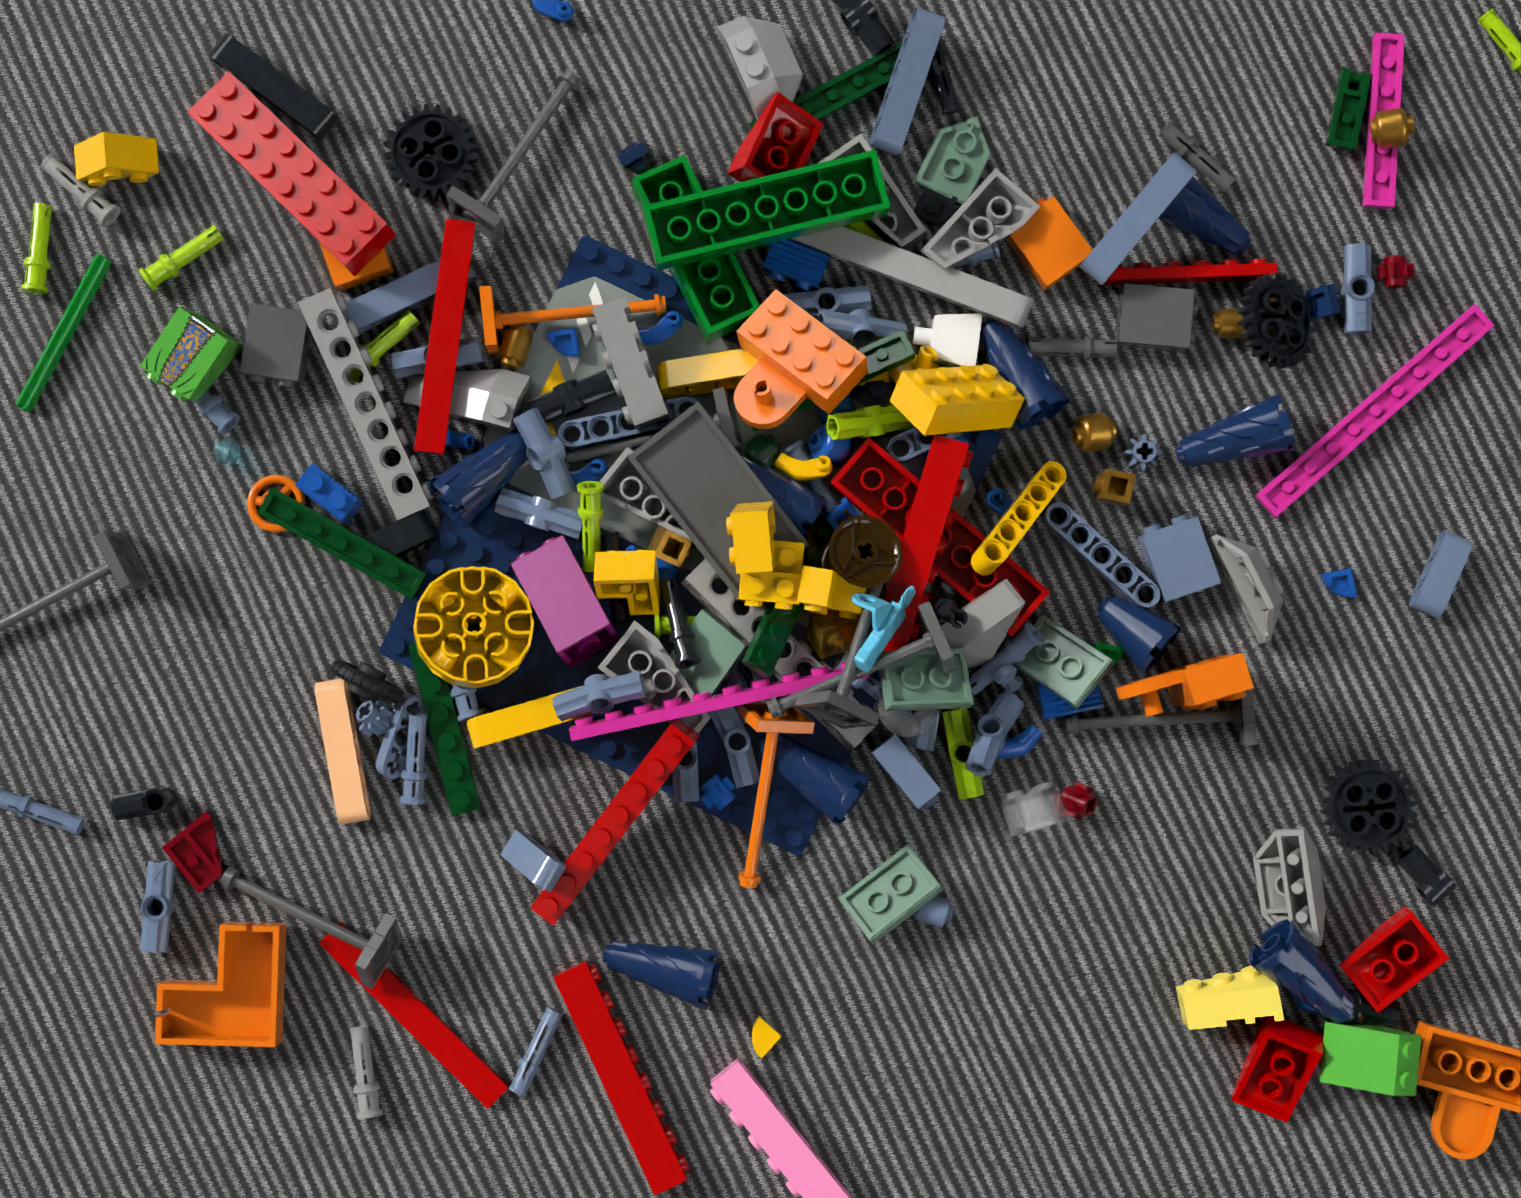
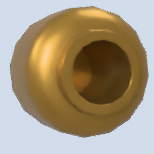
M1403 108L1378 111L1374 119L1370 120L1372 143H1377L1381 149L1406 145L1409 135L1414 134L1413 116L1407 117Z
M1102 412L1081 415L1075 420L1074 427L1070 430V437L1073 444L1077 445L1082 452L1090 453L1106 450L1116 438V426L1113 419Z

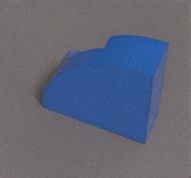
M575 327L547 332L550 343L559 353L571 358H581Z
M1352 568L1320 574L1323 583L1332 593L1346 598L1358 597Z

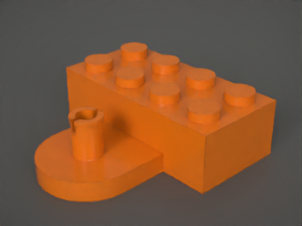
M776 289L736 331L740 347L758 360L754 367L741 379L734 392V404L739 417L746 424L754 428L769 429L782 424L806 398L830 414L868 373L865 355Z
M1236 653L1219 655L1162 672V674L1119 686L1115 689L1119 700L1140 695L1145 717L1164 712L1157 692L1158 689L1167 687L1173 706H1182V710H1202L1218 705L1217 701H1232L1246 697V690L1253 689L1254 686L1244 654Z
M1418 1021L1415 1034L1421 1035L1417 1085L1439 1091L1431 1119L1432 1137L1442 1151L1454 1158H1475L1484 1153L1490 1146L1501 1108L1521 1113V1049Z

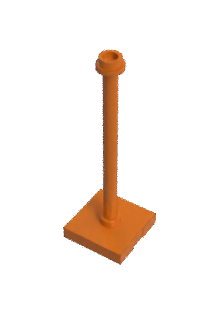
M479 287L484 340L488 355L498 354L499 340L497 329H503V325L595 317L592 308L600 306L589 305L502 314L501 311H495L492 287ZM654 294V300L628 302L631 313L655 311L656 316L666 313L665 296H659V294Z
M752 702L737 706V713L756 732H767L745 871L740 872L738 877L740 885L745 888H756L761 879V876L756 872L779 733L813 734L815 722L796 706L782 711L784 717H776L774 719L766 702Z

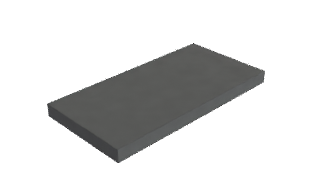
M699 401L627 456L737 599L739 597L740 574H736L735 565H730L729 548L734 547L733 535L727 534L726 519L730 517V512L733 511L737 504L774 501L776 532L773 535V539L805 543L804 548L809 545L801 532Z

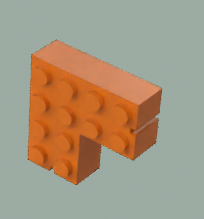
M225 922L220 924L217 981L164 980L157 984L156 1011H163L170 1007V1012H165L156 1017L155 1044L276 1047L282 1043L287 923L260 922L254 925V922Z

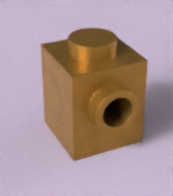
M1105 469L1101 472V476L1096 475L1093 493H1097L1096 501L1123 507L1127 506L1131 501L1136 475Z
M658 525L647 550H655L657 558L681 568L683 561H686L690 554L692 541Z

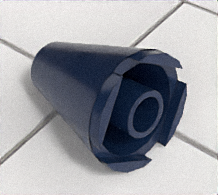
M1117 595L1112 599L1109 596L1106 597L1097 608L1100 612L1098 619L1135 666L1143 673H1147L1165 654L1166 648L1169 644H1173L1181 632V628L1177 624Z

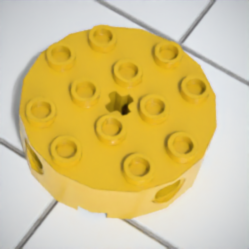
M470 566L448 570L428 585L417 602L413 632L418 654L433 674L451 685L476 689L498 684L519 668L531 646L534 620L529 599L515 580L494 568ZM468 623L472 625L479 623V631H468Z

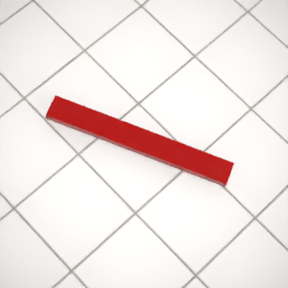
M446 218L414 445L415 452L445 455L476 229L475 222Z
M342 921L337 924L350 930ZM327 934L319 942L366 991L487 1109L509 1088V1085L388 966L372 990L362 985L355 967V963L363 950L330 934Z

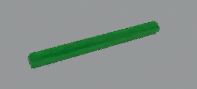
M96 254L16 401V406L27 412L33 410L111 265L109 258Z

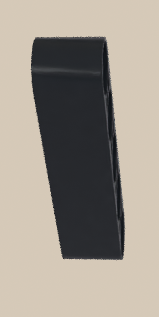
M226 32L208 55L217 65L225 71H229L240 82L321 141L339 119V116Z

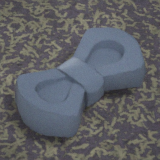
M1012 664L998 668L993 675L994 681L997 684H1001L1000 690L1002 693L1007 691L1013 693L1024 683L1021 676H1015L1017 670Z

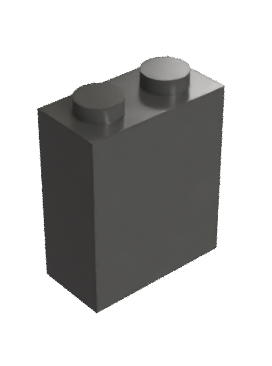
M1124 283L1119 292L1115 339L1117 340V346L1186 352L1190 345H1194L1196 328L1192 327V316H1196L1198 311V299L1194 298L1195 290Z
M250 303L240 373L248 377V382L265 384L266 380L277 381V386L294 388L295 384L304 385L312 333L301 310Z

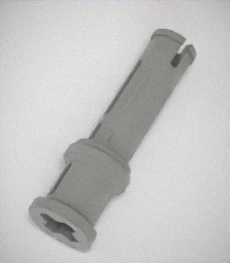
M54 154L48 155L42 161L41 168L77 198L80 208L85 212L89 211L92 213L102 227L111 225L117 219L121 211L120 207L107 201L102 196V191L98 188H90L84 181L76 180V174L59 161Z
M368 1025L350 1028L357 1081L353 1088V1093L357 1094L359 1112L356 1114L357 1119L383 1115L378 1098L380 1084L374 1078ZM360 1043L363 1044V1052H364V1060H365V1068H364V1069H363V1067H362ZM364 1075L367 1076V1082H365V1083H364ZM367 1095H369V1100H370V1107H369V1108L367 1107V1099H366V1096H367Z

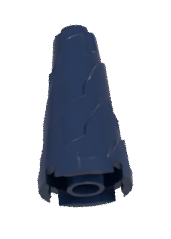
M1194 176L1158 218L1179 230L1205 240L1213 246L1217 245L1233 255L1237 252L1242 254L1252 241L1249 238L1250 232L1236 221L1233 215Z
M992 318L981 324V340L987 351V358L990 364L998 370V373L1006 381L1012 383L1016 390L1025 398L1015 419V424L1019 430L1024 431L1040 425L1039 420L1045 417L1047 420L1068 405L1071 398L1065 389L1053 378L1042 361L1035 358L1023 340L1016 336L1008 324Z
M1279 394L1266 398L1267 400L1246 407L1205 429L1182 437L1183 440L1179 441L1180 446L1175 447L1179 463L1185 462L1186 466L1197 467L1219 461H1234L1294 451L1296 448L1292 445L1295 443L1291 422L1287 410H1279L1278 404L1283 403Z
M519 430L510 431L499 440L487 445L474 455L467 456L444 473L430 479L426 483L431 496L438 491L440 494L438 496L439 500L436 501L438 506L459 527L462 525L464 529L472 523V520L495 498L498 491L508 483L515 472L528 460L526 454L527 445Z
M742 456L804 536L807 532L805 530L809 523L812 525L820 513L825 501L824 497L790 478L786 479L768 467H761Z
M767 733L761 737L756 746L760 749L759 755L762 756L761 759H763ZM782 733L778 735L773 769L780 773L813 806L829 817L833 824L840 827L846 820L845 814L847 811L851 813L872 777L813 748L801 745Z
M1285 919L1268 928L1260 936L1264 941L1261 947L1254 943L1249 953V963L1257 971L1275 982L1280 988L1284 987L1302 1003L1306 1002L1327 1019L1330 1018L1337 1024H1346L1355 1017L1356 1005L1353 997L1335 978L1333 970L1317 954L1318 950L1292 920L1290 922L1288 919Z
M614 941L612 945L607 944L603 954V962L607 963L608 969L624 974L629 979L649 985L661 993L679 998L681 1001L703 1010H707L710 1005L703 1002V999H712L721 963L713 962L714 958H722L721 951L714 949L708 950L694 947L690 949L679 946H659L636 942L635 944Z

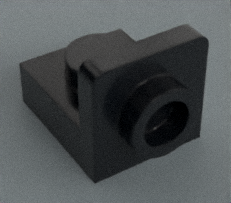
M925 186L914 208V213L919 219L941 229L959 209L955 206L958 198L952 196V198L946 197Z

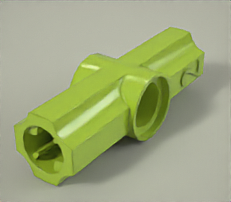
M875 405L858 408L851 412L828 415L826 431L832 440L850 439L853 437L864 439L886 435L887 432L908 430L912 428L913 424L894 405L888 407Z
M967 708L942 712L958 799L984 795L981 777L974 775L966 769L967 761L960 762L955 756V751L959 746L966 745L971 751L974 743Z

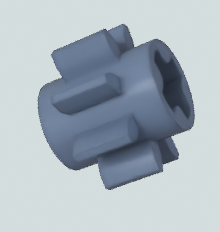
M1145 434L1140 436V442L1138 443L1135 439H1130L1128 442L1132 446L1131 450L1123 452L1124 455L1130 456L1131 461L1128 466L1139 465L1140 472L1145 470L1146 463L1151 467H1155L1157 463L1154 457L1162 454V451L1156 450L1155 447L1158 440L1147 441ZM1142 446L1145 452H1149V455L1142 459L1141 454L1136 452Z
M378 699L376 703L369 700L358 708L355 723L360 726L359 730L368 737L372 733L379 736L386 732L393 713L388 710L389 705Z

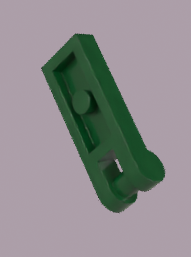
M1341 67L1338 74L1337 89L1325 146L1350 152L1356 150L1371 79L1370 72L1361 71V73L1351 72V68ZM1349 83L1357 85V91L1348 89Z

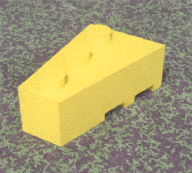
M1253 966L1245 967L1241 972L1233 974L1218 973L1213 975L1211 979L1202 981L1192 979L1184 982V985L1176 986L1182 1020L1189 1030L1227 1026V1020L1245 1019L1246 1024L1256 1023L1255 1017L1274 1016L1275 1021L1284 1020L1278 986Z

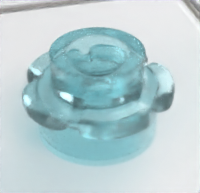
M230 437L224 438L223 441H218L213 451L216 462L219 465H233L239 457L240 445L232 441Z

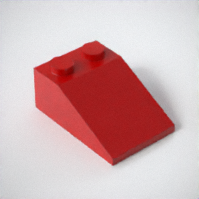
M779 92L775 93L739 147L727 174L739 182L805 167L823 127V123Z
M1404 906L1374 930L1339 966L1374 1010L1379 1013L1450 958L1413 912Z
M1265 1016L1253 1038L1231 1096V1101L1287 1123L1323 1054L1322 1034L1285 1019L1275 1021L1274 1016Z

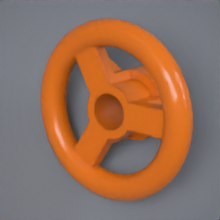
M276 474L266 476L257 481L251 488L247 499V509L252 521L259 528L273 533L287 530L278 524L266 522L257 513L256 505L261 506L269 493L267 491L262 497L258 496L265 486L273 483L284 484L285 486L281 489V492L288 496L294 492L296 500L306 505L303 491L295 486L297 482L290 477Z

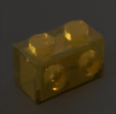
M828 610L827 615L811 613L809 614L807 642L821 659L850 651L861 615H857V619L853 620L838 617L839 611ZM872 622L866 640L869 637L870 633L873 631Z

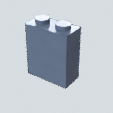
M1188 514L1173 518L1171 519L1172 525L1161 528L1160 523L1143 529L1144 535L1137 537L1151 579L1160 590V604L1221 583L1198 516L1189 519Z
M892 733L870 751L872 756L915 808L923 807L927 809L939 799L937 793L941 789L896 734Z

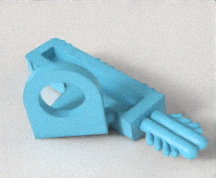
M914 586L906 589L899 603L894 601L889 603L868 594H853L852 602L871 611L873 631L854 658L858 669L865 672L872 669L877 658L906 617L905 609L908 608L907 605H910L909 602H912L913 596L916 593Z

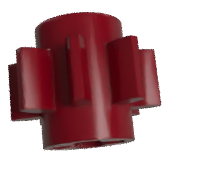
M1406 256L1383 258L1384 264L1376 267L1377 281L1385 282V288L1387 289L1408 286L1407 280L1415 277L1414 263L1406 262Z
M1075 782L1074 787L1067 786L1060 797V803L1065 807L1063 813L1082 821L1083 815L1091 816L1097 807V797L1092 795L1094 788L1080 782Z

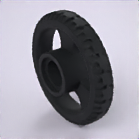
M338 659L333 662L330 668L334 675L349 683L347 689L366 699L374 701L377 696L392 703H399L403 698V690L385 680L386 673L360 661L357 667Z

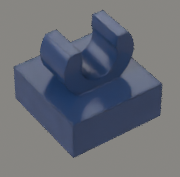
M641 140L614 154L619 164L623 167L630 163L637 175L648 169L641 156L649 151Z
M1335 284L1325 285L1306 292V295H1309L1308 305L1314 306L1310 311V316H1314L1317 320L1339 314L1343 310V306H1339L1337 297L1341 293L1336 289Z

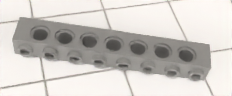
M329 288L299 301V307L396 519H402L431 506L430 499L434 498V495L431 496L426 485L427 482L422 483L418 472L422 471L416 456H410L406 445L410 443L404 429H398L393 420L397 417L391 401L385 402L381 391L385 390L381 378L378 374H372L368 365L373 363L367 348H361L356 337L360 336L354 320L348 321L344 310L348 307L341 292L335 293L334 289ZM329 314H335L339 320L338 326L334 330H327L324 326V319ZM341 341H347L351 346V352L345 358H341L336 352V347ZM354 368H359L364 375L363 381L358 385H353L349 381V372ZM366 395L373 396L376 401V407L371 412H366L361 407V400ZM378 422H383L388 427V435L384 439H378L373 433V428ZM390 449H395L400 453L401 460L396 466H391L386 462L385 456ZM402 476L409 477L413 482V488L409 493H404L398 488V480Z
M705 558L681 584L711 614L750 645L755 634L754 625L756 622L761 621L768 605L764 601L762 607L745 605V615H737L733 610L734 602L739 601L744 604L745 600L737 599ZM714 580L724 584V594L720 595L713 591L712 582ZM790 634L785 644L788 654L786 658L779 657L772 675L778 681H782L781 676L795 673L798 664H803L807 667L808 675H811V669L828 665L823 661L818 662L811 655V648L802 640L797 641ZM850 688V691H849V694H848V697H847V698L850 699V700H852V701H854V702H856V703H858V704H860V703L853 697L854 692H853V690ZM865 703L860 704V705H862V706H864V707H866V708H868V709H871V708H870L868 705H866ZM813 715L847 750L855 748L875 727L862 726L842 729Z

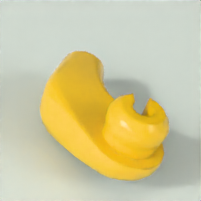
M782 453L774 464L789 477L797 481L826 477L833 468L831 459L825 455L801 461Z

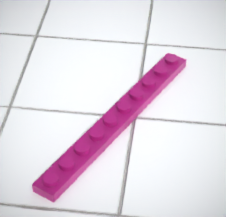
M1476 304L1472 305L1255 495V498L1273 518L1277 517L1495 325Z
M846 662L840 663L841 668L829 671L828 666L811 669V675L801 677L799 672L785 674L781 676L782 681L770 683L769 679L757 680L752 682V687L740 689V685L722 688V694L711 696L710 691L694 694L693 700L682 702L681 697L663 701L664 706L652 708L651 704L634 707L633 713L624 715L622 710L605 713V719L593 721L592 716L576 719V725H572L569 728L571 741L771 699L773 696L780 697L794 694L842 673ZM866 675V676H864V677H862V678H859V679H857V680L864 679V678H868V675Z

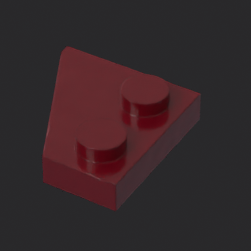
M206 811L162 847L198 893L203 892L224 874L214 822L210 811Z

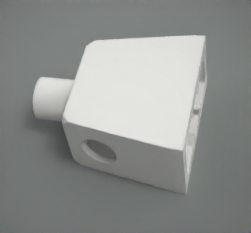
M982 314L935 315L932 329L915 326L912 344L934 348L938 352V356L934 361L948 367L976 366Z

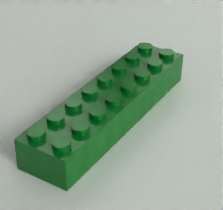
M876 150L644 205L642 214L656 269L660 271L885 216L890 209V203Z

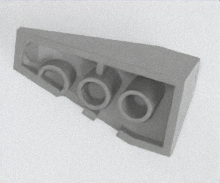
M995 168L926 244L921 252L942 270H945L1021 229L1040 208V205Z
M505 369L456 371L450 416L509 432L516 431L517 427L513 419L521 415L531 376ZM424 374L410 377L403 400L404 403L420 407Z
M1005 579L961 608L968 615L965 625L957 621L961 624V628H954L948 622H940L939 624L950 648H964L967 668L976 669L996 655L999 645L1007 636L1008 629L1015 622L1025 601L1010 582Z
M636 621L632 623L598 667L610 678L640 671L646 695L638 700L644 704H651L652 708L664 706L663 701L681 697L682 702L693 700V695L695 694L680 670L675 667L674 661L660 640ZM705 712L679 719L699 733L711 717ZM675 719L668 720L667 722L671 724Z

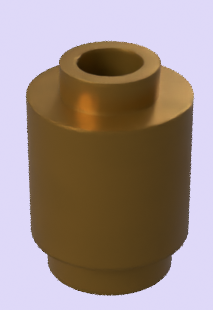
M1219 309L1217 315H1213L1212 332H1217L1218 338H1247L1240 337V334L1244 331V326L1237 324L1238 321L1243 320V316L1237 313L1238 309Z
M520 324L510 325L509 329L505 330L497 357L501 360V365L517 370L518 366H525L533 343V338L531 337L533 331Z

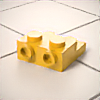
M774 540L776 562L774 570L769 572L740 573L738 599L745 600L744 605L762 607L763 601L775 602L774 608L789 610L793 609V604H799L797 598L802 576L805 543Z

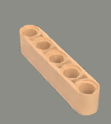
M341 678L315 683V696L336 814L339 824L345 825L370 820L371 810L350 691L347 689L348 683Z

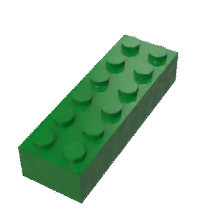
M685 155L632 178V192L641 210H643L644 205L703 191ZM734 253L670 268L707 344L738 330L760 306Z

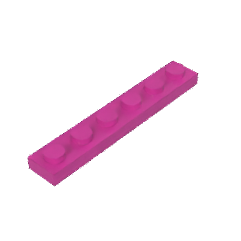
M1376 32L1372 38L1362 205L1365 208L1392 209L1395 207L1398 147L1381 149L1377 143H1372L1370 120L1374 119L1378 111L1400 108L1404 34Z

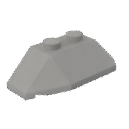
M742 16L717 26L718 33L757 120L775 93L779 92L790 101H794L803 73L781 24Z
M1220 535L1207 538L1206 541L1258 643L1270 641L1283 604V599L1280 595L1283 593V589L1276 578L1272 579L1267 569L1270 567L1267 557L1262 551L1258 552L1256 547Z
M1305 828L1276 829L1253 857L1261 915L1271 926L1285 919H1288L1290 922L1292 920L1313 946H1321L1326 905L1318 850Z

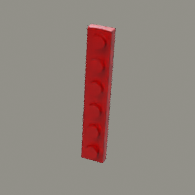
M1234 259L1221 261V265H1210V261L1201 260L1192 262L1191 266H1181L1180 262L1171 261L1165 262L1163 266L1151 267V263L1141 262L1135 263L1134 267L1122 268V264H1120L1103 285L1257 280V277L1266 274L1269 275L1275 272L1278 274L1277 263H1268V259L1250 260V264H1239V260Z

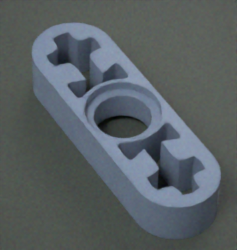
M404 694L401 701L395 703L393 715L390 718L389 727L386 729L375 764L376 770L381 775L390 779H396L401 776V772L406 768L409 723L407 725L401 721L402 719L409 721L408 716L410 713L424 714L425 710L421 698L412 694ZM408 705H413L412 711L406 710ZM404 728L406 732L405 739L397 744L395 735L400 729ZM392 748L398 749L399 753L392 751ZM389 761H394L393 767H387Z

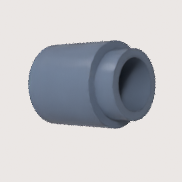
M935 896L911 916H914L916 921L942 928L944 923H950L954 907L949 906V899Z

